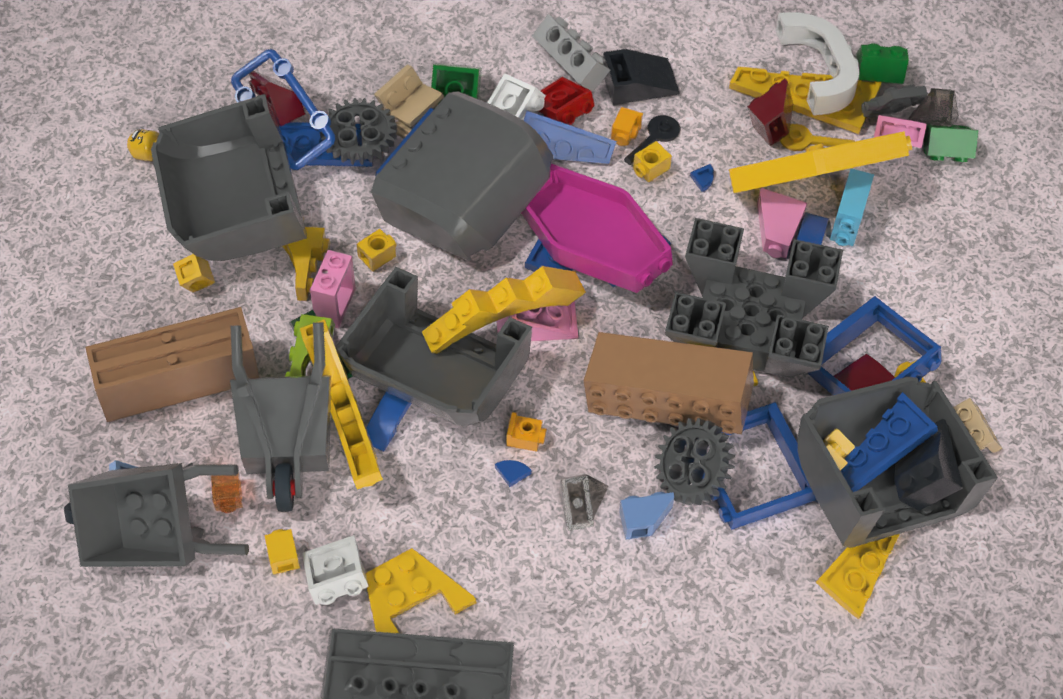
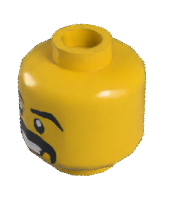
M145 129L135 130L127 141V148L132 157L152 162L151 148L153 142L157 141L159 133Z

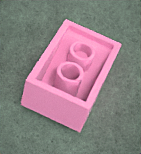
M575 301L568 306L536 308L497 321V333H499L509 317L531 326V341L579 338Z

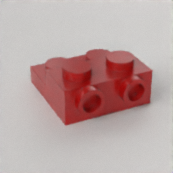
M564 77L559 78L541 90L546 96L544 98V107L539 112L543 113L544 117L568 125H572L577 117L589 114L595 106L591 90Z

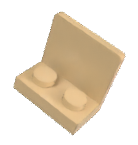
M408 64L374 94L378 102L384 104V110L390 109L391 116L394 115L396 120L409 127L417 124L430 108H435L444 98L441 92L423 84L414 68Z
M971 398L953 407L980 450L987 447L994 453L1003 449L979 406Z

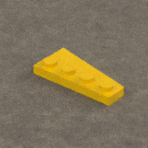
M900 534L852 548L847 547L815 583L839 605L859 619Z

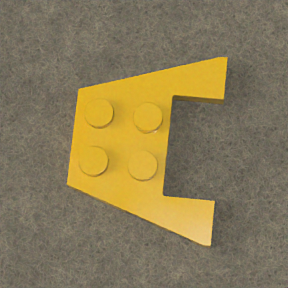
M413 548L366 572L367 592L376 632L399 633L391 619L438 593L442 594L455 615L476 603V598Z

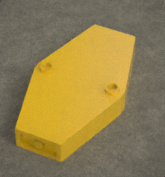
M905 131L827 148H824L823 144L809 146L805 149L806 152L729 169L733 193L909 156V151L912 150L910 136H905Z

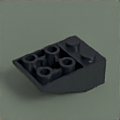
M630 49L603 52V58L606 60L604 64L610 69L604 79L612 105L680 95L668 58Z

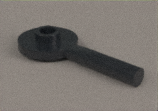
M667 115L653 117L648 123V133L650 136L624 158L625 163L632 165L635 154L655 141L669 142L676 139L680 133L678 121Z

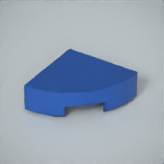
M711 164L690 172V177L701 192L706 191L713 182L714 170Z
M504 460L495 464V469L509 487L532 473V470L527 465L515 460Z

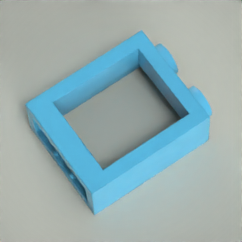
M850 169L830 240L835 241L840 246H854L874 174Z

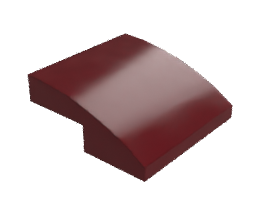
M867 353L834 375L836 379L851 391L892 381L895 378L882 364Z

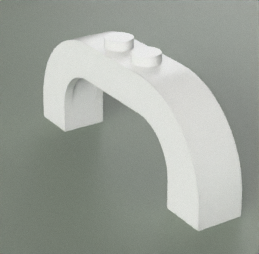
M799 12L779 13L776 33L781 45L804 44L817 49L822 54L833 79L827 81L810 82L807 103L812 114H830L847 107L855 96L859 78L858 60L852 54L851 46L847 44L841 31L829 21L818 16Z

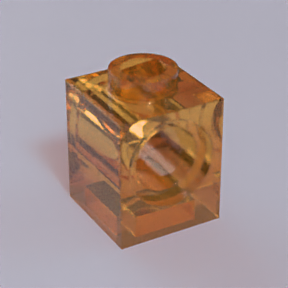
M239 472L237 476H211L212 500L215 510L231 513L236 508H243Z

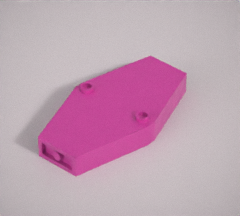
M550 165L551 174L549 180L521 213L557 263L632 292L638 293L644 287H648L654 279L667 272L673 265L671 247L629 192L623 188L560 166Z

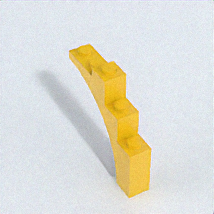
M305 227L307 232L306 239L282 246L295 268V290L297 300L307 301L308 293H310V288L314 282L311 274L317 271V261H323L324 253L330 250V238H326L325 228Z
M541 266L524 280L506 277L488 292L469 289L451 303L452 309L424 329L422 334L431 353L438 354L466 335L495 321L536 308L568 306L585 294L586 291L575 271Z
M324 319L318 322H324L325 369L323 375H331V414L356 488L369 487L383 480L373 444L363 422L345 368ZM313 324L300 328V331L314 365Z

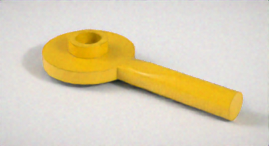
M790 124L789 134L781 139L780 142L789 150L802 151L808 148L810 144H823V146L832 147L855 142V140L815 136L803 125Z

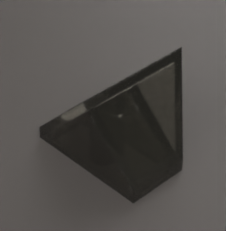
M931 88L930 93L907 120L923 122L927 125L951 127L959 118L955 90Z
M588 474L560 479L559 497L568 531L594 526L593 519L608 489V485Z

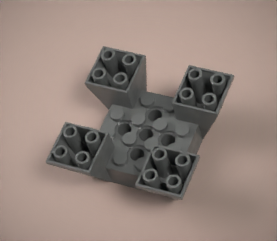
M695 218L685 258L702 294V298L675 292L665 335L673 342L753 352V370L793 377L819 370L822 364L829 326L802 319L836 290L843 250L794 239L785 277L736 266L744 228Z

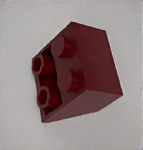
M252 71L249 74L251 90L257 96L265 94L280 126L306 115L301 101L291 88L278 80L256 71Z
M786 79L773 84L769 91L753 99L750 105L747 106L753 128L769 146L776 144L787 136L790 131L794 104Z

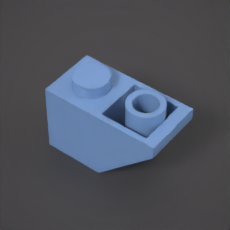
M656 492L651 496H630L625 500H620L619 513L625 540L652 536L671 511L674 493Z

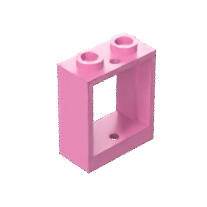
M878 115L874 137L905 131V136H910L912 146L922 148L927 124Z
M328 250L310 288L313 311L316 316L332 318L335 328L339 329L356 290L353 261L350 255Z

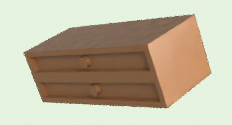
M238 307L86 346L85 349L94 388L106 421L111 422L231 390L230 380L235 379L232 370L230 326L241 325L243 366L247 377L260 378L242 308Z
M598 332L584 377L588 412L597 415L619 416L624 419L632 418L647 422L667 423L673 426H678L680 421L687 423L689 418L695 421L697 418L714 422L716 426L723 428L722 432L742 434L754 386L753 352Z

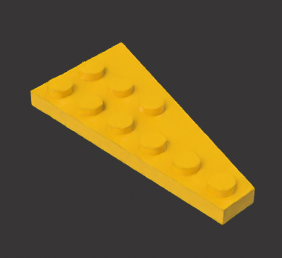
M737 67L730 81L729 89L756 98L769 91L773 84L786 79L794 104V112L859 134L867 118L863 115L862 103L868 102L877 96L882 82L858 80L852 102L842 110L823 115L812 114L807 103L810 82L833 79L832 75L813 73L791 75L790 71L769 73L766 69Z

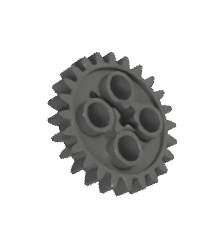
M354 98L351 104L344 100V106L336 103V111L328 109V116L331 120L330 127L335 134V142L326 151L327 153L333 152L334 159L341 156L342 163L350 159L351 165L356 160H359L361 165H363L364 159H368L373 163L374 156L382 159L381 152L388 154L389 147H394V140H397V123H395V116H391L390 109L384 110V104L376 107L375 100L368 104L366 98H363L361 103H358L357 99ZM355 116L360 118L362 146H358ZM320 132V138L323 141L326 137Z
M689 418L687 423L678 422L679 429L670 428L671 437L663 436L666 444L658 445L662 450V454L655 455V458L661 461L654 468L661 470V473L656 476V479L664 480L660 488L667 490V493L673 492L674 501L687 505H692V503L701 505L702 501L711 502L710 495L719 496L718 487L727 488L723 480L732 478L727 471L728 469L735 468L734 465L729 464V460L735 458V455L728 453L733 444L726 442L729 435L722 433V427L716 426L714 422L697 418L695 421Z

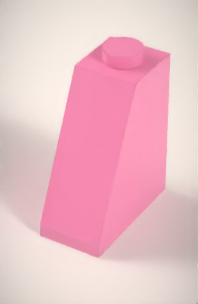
M764 188L760 189L757 208L764 252H767L773 258H787L804 217L807 206L806 202Z

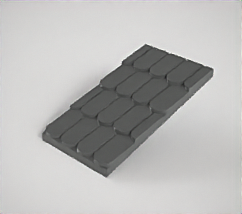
M332 628L329 631L321 699H510L514 642Z

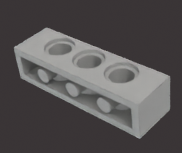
M548 14L532 37L580 85L594 92L610 71L604 64L606 60L597 52L593 53V47L585 40L581 41L579 39L581 35L572 28L568 29L569 23L560 16L554 18Z

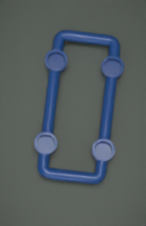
M267 49L232 75L231 84L236 91L235 100L241 102L256 97L249 87L243 86L241 80L268 59H271L274 63V73L280 79L287 81L310 114L311 126L316 131L322 132L326 137L325 140L296 161L292 157L293 149L291 145L284 140L290 168L292 170H299L329 149L335 142V134L330 127V117L325 112L319 111L293 75L294 67L291 62L286 58H281L277 51Z

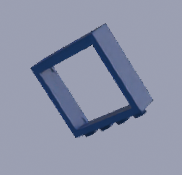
M876 296L827 333L822 364H824L878 321L922 355L921 358L893 380L909 376L918 378V382H920L922 377L930 371L936 370L942 362L941 346ZM822 366L819 370L808 372L816 382L832 395L851 391Z
M776 402L747 411L743 431L767 423L801 491L736 513L725 489L718 487L719 496L710 495L711 500H717L720 506L718 510L719 516L723 523H728L731 530L817 500L801 467L798 443Z

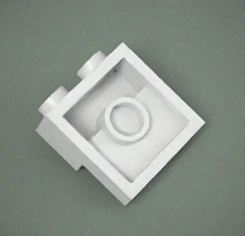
M504 73L487 103L524 120L526 111L536 113L544 107L546 95L536 87Z
M354 535L302 553L308 588L315 605L320 603L329 605L335 601V598L346 594L355 596L362 589L368 587L365 569Z

